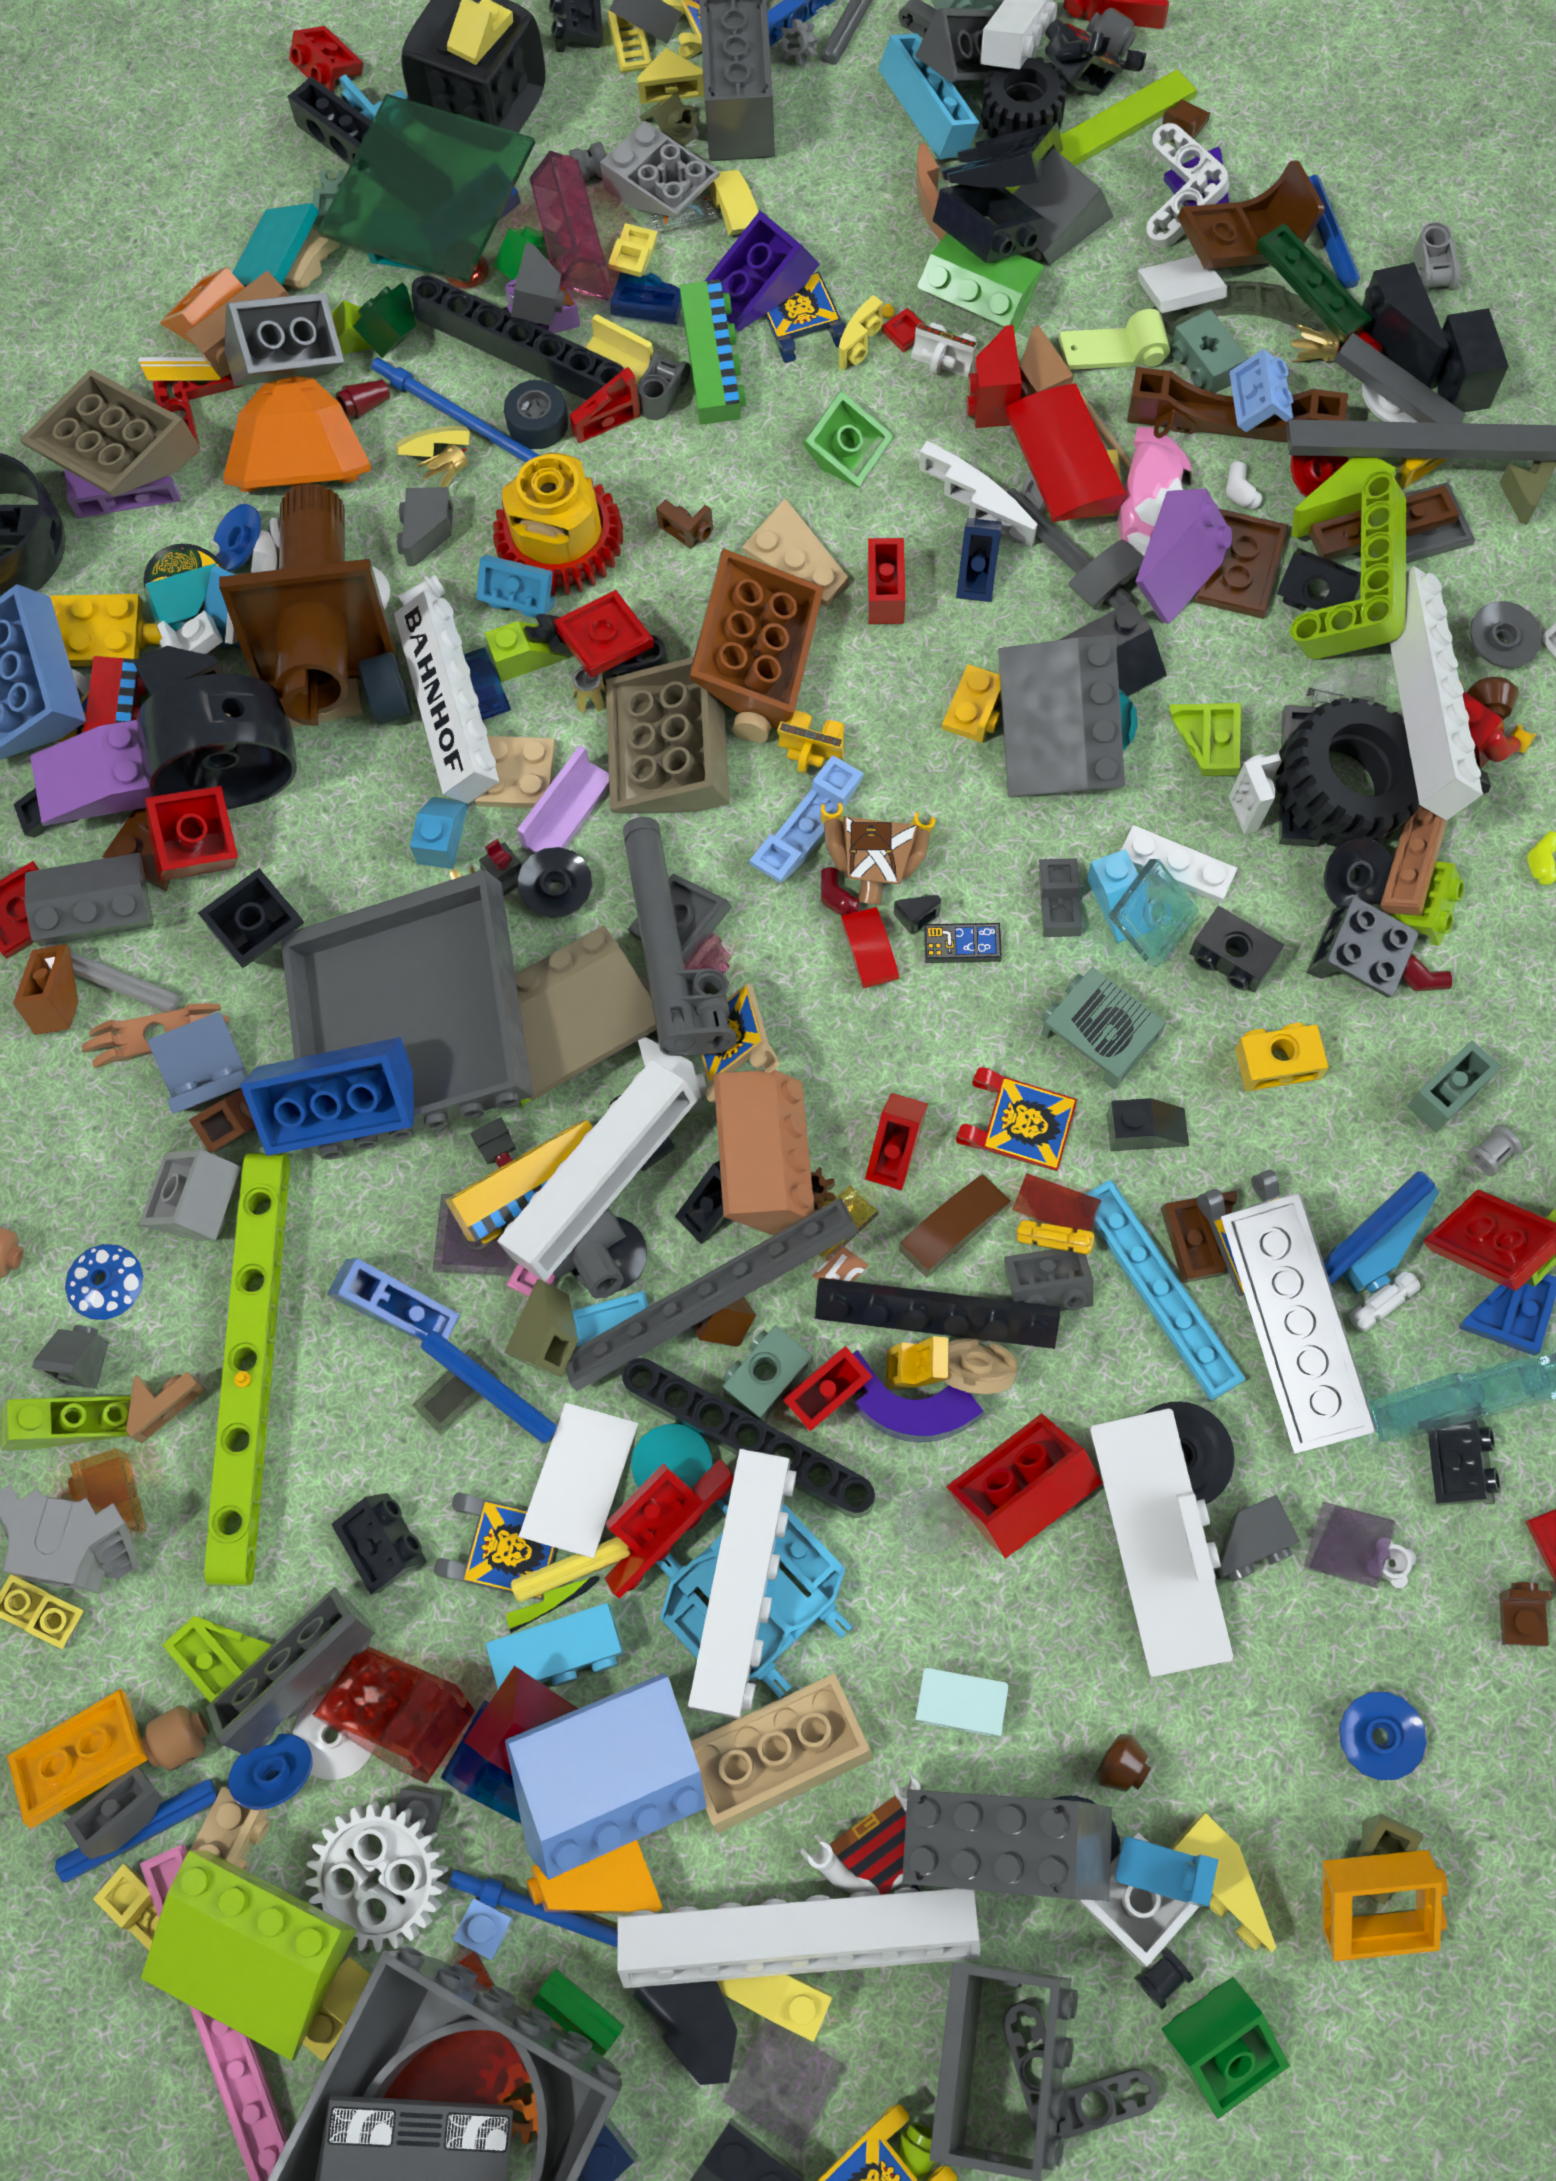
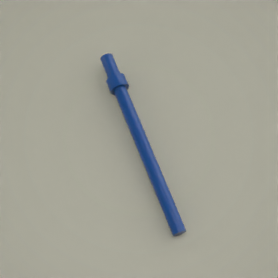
M379 357L372 361L371 369L390 380L391 386L403 393L405 391L410 392L526 463L540 456L414 379L412 373L402 367L395 368Z
M457 1869L453 1871L449 1887L479 1897V1902L493 1908L501 1905L618 1948V1928L577 1913L545 1912L542 1903L535 1906L531 1896L506 1888V1883L492 1877L484 1880Z

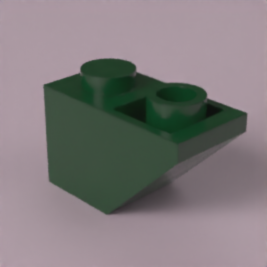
M403 282L392 290L386 286L374 299L370 298L358 310L361 318L354 324L353 328L383 359L417 326L407 286Z

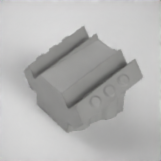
M10 1484L0 1490V1524L8 1539V1552L2 1569L4 1573L29 1581L100 1593L104 1577L120 1579L140 1566L128 1526L114 1503L95 1514L87 1498L80 1502L51 1498L41 1495L37 1488L19 1500Z

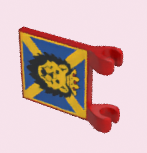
M979 1067L974 1075L972 1086L998 1093L987 1132H984L973 1125L962 1124L957 1133L956 1142L968 1147L986 1150L1008 1158L1058 1171L1077 1099L1004 1077L985 1067Z

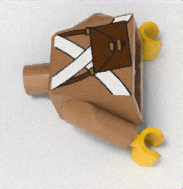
M823 803L820 810V820L824 825L826 847L836 869L845 872L846 878L861 880L859 902L881 905L883 883L900 884L902 879L911 877L925 860L930 832L936 819L931 816L928 825H923L918 820L919 812L915 813L910 824L845 816L842 819L843 806L841 803H837V813L835 814L827 813L825 811V803Z

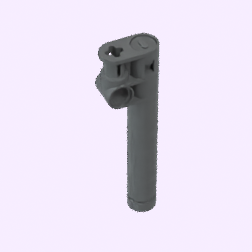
M650 817L634 818L624 825L623 835L660 1051L669 1056L713 1054L727 1051L735 1046L737 1042L736 1032L729 1028L727 1021L730 1014L726 995L728 980L722 972L716 969L685 970L659 823Z

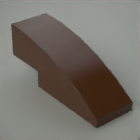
M982 1174L948 1199L900 1242L899 1251L928 1278L952 1254L955 1255L1011 1201Z

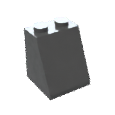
M1054 148L1042 160L1044 175L1040 181L1019 186L1013 193L1044 217L1036 248L1026 253L1035 262L1038 263L1042 258L1049 265L1114 217L1101 188Z

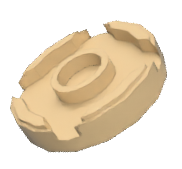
M971 1338L957 1339L948 1343V1379L943 1381L951 1387L968 1393L992 1394L1007 1390L1015 1383L1017 1360L1009 1350L999 1344L990 1343L989 1347L980 1346L979 1340Z

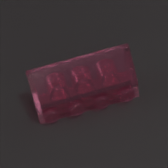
M549 150L529 180L551 265L561 275L560 287L607 301L615 300L617 297L579 161L569 155Z

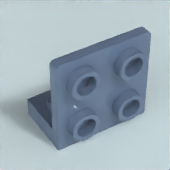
M220 1012L148 1040L150 1049L171 1095L167 1102L173 1114L240 1088V1084L248 1076L225 1019Z

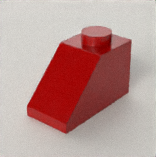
M895 1093L890 1094L881 1113L865 1180L902 1191L922 1130L928 1103Z
M845 1345L784 1396L783 1401L811 1432L868 1382L872 1375Z

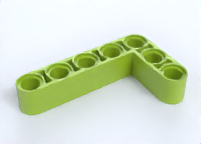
M1378 470L1371 473L1362 485L1360 599L1303 613L1295 618L1290 626V636L1310 659L1325 658L1389 643L1399 638L1405 630L1406 497L1389 471Z

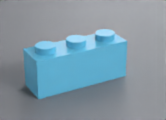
M608 1603L485 1643L498 1689L514 1665L540 1683L552 1680L553 1687L577 1680L576 1672L589 1667L593 1668L594 1673L618 1666L616 1658L625 1656L614 1615Z

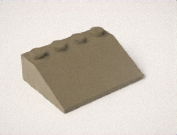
M92 369L20 439L24 446L113 497L178 472L200 449L183 418Z
M694 657L606 679L610 810L613 813L697 812L730 804L725 707L722 701L689 679Z
M604 925L515 974L533 1097L529 1098L531 1101L657 1030L650 995L622 949Z

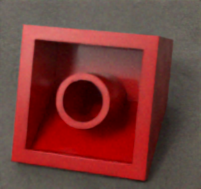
M1006 325L975 357L974 373H968L969 395H966L967 417L974 416L975 429L1011 426L1005 409L1006 406L1020 400L1022 386L1014 325Z
M221 786L145 798L151 847L159 881L235 868L238 854Z

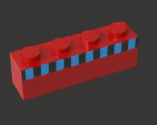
M93 657L84 732L98 726L137 720L138 712L141 708L142 695L147 696L148 688L133 663L138 659Z

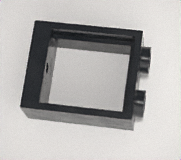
M958 184L940 189L932 221L982 261L989 263L1035 250L1040 238L1044 217L1004 187L982 188ZM985 216L989 217L991 220L997 223V225H994L991 221L985 218Z

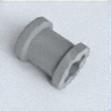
M1499 1124L1491 1129V1135L1479 1146H1473L1467 1152L1468 1158L1490 1177L1497 1173L1499 1170L1498 1166L1510 1155H1517L1522 1151V1144L1518 1137L1507 1127Z

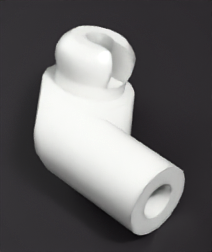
M1233 462L1229 469L1226 495L1240 507L1254 510L1260 505L1262 495L1256 491L1253 485L1246 481L1247 465L1243 462Z

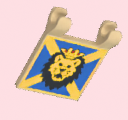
M746 983L727 999L730 1011L727 1021L729 1028L736 1032L737 1042L735 1046L720 1053L701 1054L708 1082L705 1095L711 1103L715 1102L713 1076L716 1074L733 1072L749 1059L751 1065L755 1068L763 1065L764 1072L767 1074L779 1066V1060L768 1043L753 986L749 983Z

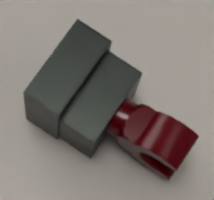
M496 839L485 846L487 854L480 858L479 862L481 870L485 869L502 883L504 897L518 887L517 878L522 864L505 842L500 844L499 840Z
M502 1117L470 1133L487 1164L495 1161L500 1168L512 1161L509 1153L516 1150V1147Z

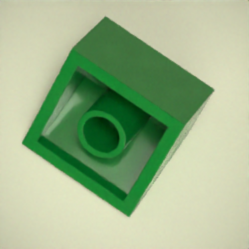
M1231 1977L1222 1985L1213 1988L1207 1996L1185 2012L1177 2014L1171 2022L1161 2028L1174 2054L1217 2120L1290 2067L1264 2014L1234 1977Z

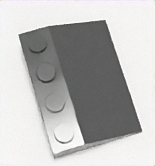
M1116 635L1078 637L998 648L1008 797L1109 790L1125 787Z

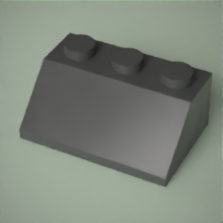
M326 293L229 302L226 304L225 355L234 386L270 382L292 375L300 377L321 376L332 373L344 363Z
M140 853L30 871L25 874V908L32 942L41 947L50 943L59 944L154 926Z

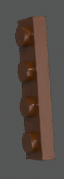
M1446 486L1406 497V537L1456 523L1459 513ZM1361 510L1311 525L1308 533L1319 556L1332 560L1361 551Z

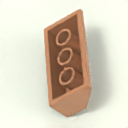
M765 1070L718 1073L713 1078L724 1217L774 1236L815 1212L802 1081L777 1070H773L769 1074L765 1073Z

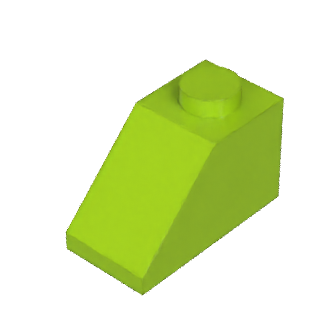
M515 621L484 632L491 658L501 682L569 659V656L553 653L548 643H533L529 641L524 628L526 626L537 627L539 624Z

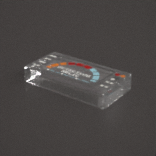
M710 192L697 196L676 217L646 211L651 230L658 231L657 239L719 225L718 215Z

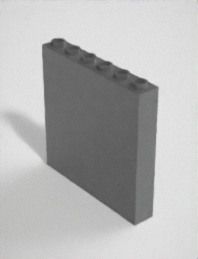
M485 869L295 930L281 940L294 1059L401 1037L413 1071L414 1125L412 1127L304 1149L319 1155L325 1160L338 1159L343 1157L344 1152L349 1150L372 1149L379 1145L378 1142L390 1138L406 1139L413 1136L414 1131L424 1128L440 1129L446 1127L449 1124L448 1121L458 1118H478L486 1110L496 1107L512 1108L519 1105L520 1100L533 1097L502 883Z

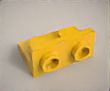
M967 664L942 723V729L983 743L987 732L994 734L1001 715L1000 712L996 711L1001 702L1000 674Z

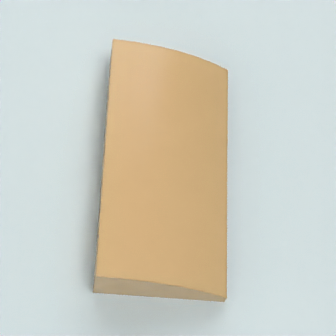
M835 1673L691 1741L701 1772L706 1811L717 1834L873 1760L871 1750Z

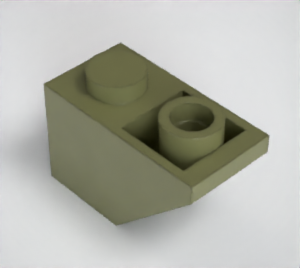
M537 1279L504 1353L534 1368L562 1377L578 1342L570 1298L567 1293L543 1280Z

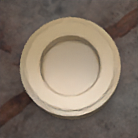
M742 712L736 715L732 732L739 739L764 743L768 738L771 726L768 720L760 714Z

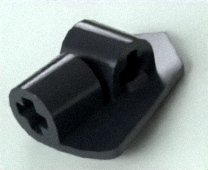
M717 1981L640 1987L632 1995L663 2032L662 2038L669 2049L700 2085L730 2082L738 2029Z

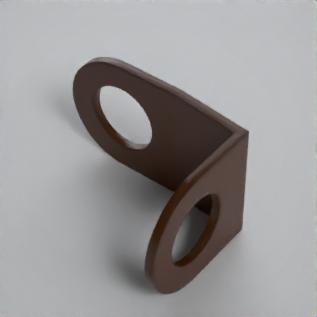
M1172 409L1155 419L1154 436L1158 439L1162 438L1170 429L1174 432L1193 434L1197 426L1191 419ZM1181 423H1186L1191 426V429L1183 431L1178 429L1177 426ZM1161 424L1166 426L1165 430L1159 433Z

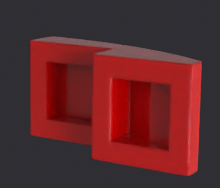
M873 907L842 915V926L862 987L867 988L900 979L892 948L878 908Z

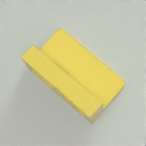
M595 314L591 319L594 336L585 348L620 364L624 369L630 367L636 378L638 390L639 381L645 374L653 356L652 343Z

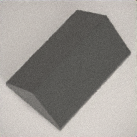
M941 8L936 10L915 56L949 82L984 81L988 77L990 69L997 67L981 64L983 29L994 15V10Z

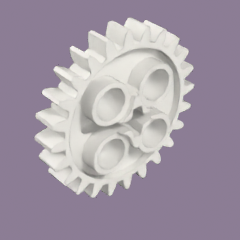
M374 1801L367 1806L366 1813L361 1805H357L350 1810L351 1818L345 1813L335 1818L337 1827L329 1825L322 1830L327 1841L320 1840L312 1846L321 1857L313 1858L307 1862V1866L317 1871V1875L305 1881L306 1885L318 1888V1893L308 1900L309 1904L322 1903L324 1907L322 1911L356 1928L357 1931L354 1937H358L359 1951L367 1948L371 1940H373L376 1952H380L386 1948L388 1940L395 1949L404 1943V1935L410 1941L419 1935L417 1925L425 1928L432 1922L428 1912H436L442 1906L433 1895L442 1894L447 1890V1886L437 1881V1877L445 1874L448 1871V1867L436 1865V1859L445 1853V1849H432L430 1845L438 1834L432 1832L424 1836L421 1831L426 1819L422 1818L414 1824L409 1822L412 1813L410 1808L396 1816V1805L394 1802L386 1805L382 1813L378 1801ZM370 1834H375L382 1841L383 1848L381 1854H376L369 1848L368 1836ZM350 1848L354 1850L356 1857H352L349 1854ZM401 1864H407L414 1871L415 1878L413 1884L406 1883L400 1877L399 1868ZM342 1868L348 1869L353 1874L355 1880L353 1888H347L342 1884L340 1880ZM376 1868L379 1869L382 1873L379 1876L378 1884L374 1883L372 1880L376 1873L374 1870ZM398 1895H402L405 1898L404 1904L400 1902ZM373 1898H377L384 1903L386 1907L385 1919L378 1918L372 1913L371 1900Z

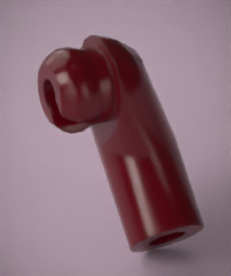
M833 867L823 868L821 870V901L823 905L841 916L857 912L859 909L858 898L839 887V870Z

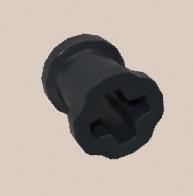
M1167 1947L1161 1951L1163 1957L1144 1975L1138 1973L1134 1977L1139 1986L1160 2010L1167 2006L1165 2000L1184 1982L1190 1984L1194 1980L1188 1969Z

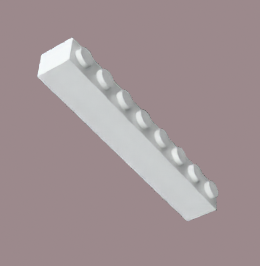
M1413 566L1406 572L1405 630L1399 638L1390 642L1419 805L1447 821L1483 795L1479 778L1481 772L1477 766L1474 754L1475 743L1469 730V715L1463 701L1462 694L1464 690L1457 672L1458 662L1452 648L1451 641L1453 637L1449 631L1446 619L1447 609L1443 604L1442 585L1433 574H1425Z
M940 1887L938 1890L920 1892L915 1888H902L895 1891L894 1894L887 1895L857 1892L849 1898L840 1899L816 1895L807 1898L804 1902L787 1903L781 1899H770L757 1906L743 1907L738 1903H725L718 1906L717 1909L699 1910L695 1907L687 1906L677 1908L673 1913L655 1914L652 1911L639 1910L632 1912L627 1917H618V1973L623 1988L980 1958V1940L974 1890Z

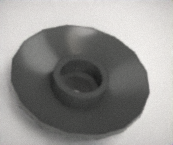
M1508 601L1491 602L1480 608L1471 620L1469 633L1472 645L1484 660L1494 666L1506 669L1521 667L1532 661L1540 650L1542 634L1539 623L1528 610L1519 604ZM1497 636L1503 637L1506 643L1501 642Z

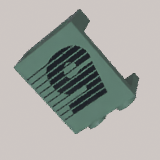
M1091 967L1084 977L1081 974H1077L1065 990L1068 995L1060 1004L1054 1001L1045 1011L1041 1018L1044 1021L1042 1035L1047 1039L1053 1032L1102 1068L1105 1071L1102 1081L1115 1090L1161 1036L1166 1021L1094 967Z

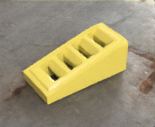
M608 10V24L620 73L646 69L651 63V57L645 31ZM632 26L636 27V29L619 32L620 28ZM638 36V39L621 42L623 38ZM641 47V50L623 52L625 48ZM643 56L644 59L639 61L625 62V59Z

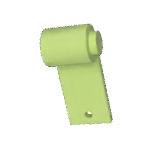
M1144 309L1135 313L1129 319L1126 328L1060 331L1058 335L1064 362L1069 370L1126 367L1139 364L1152 367L1161 364L1170 353L1163 319L1160 312L1156 309Z

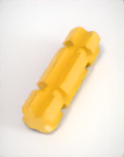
M1028 1220L1021 1221L1016 1232L1019 1243L1034 1245V1242H1037L1039 1247L1067 1252L1070 1251V1248H1073L1074 1253L1084 1255L1090 1254L1095 1244L1094 1233L1091 1231L1077 1229V1233H1074L1073 1228L1042 1223L1041 1227H1039L1038 1222Z

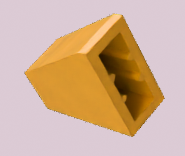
M637 1840L549 1880L537 1865H533L530 1868L532 1877L526 1880L534 1905L542 1903L545 1912L630 1915L632 1912L639 1910H648L656 1913L663 1909Z

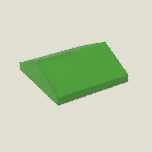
M841 390L802 444L821 470L858 488L894 435ZM877 437L883 438L856 477L853 474L856 467Z

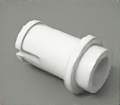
M427 575L424 576L425 581L405 593L399 594L398 598L402 605H406L422 591H427L439 598L446 594L436 575L430 578Z

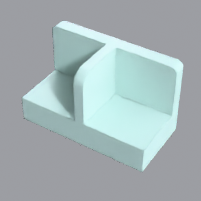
M925 1668L922 1675L914 1722L999 1738L1002 1734L1008 1684Z

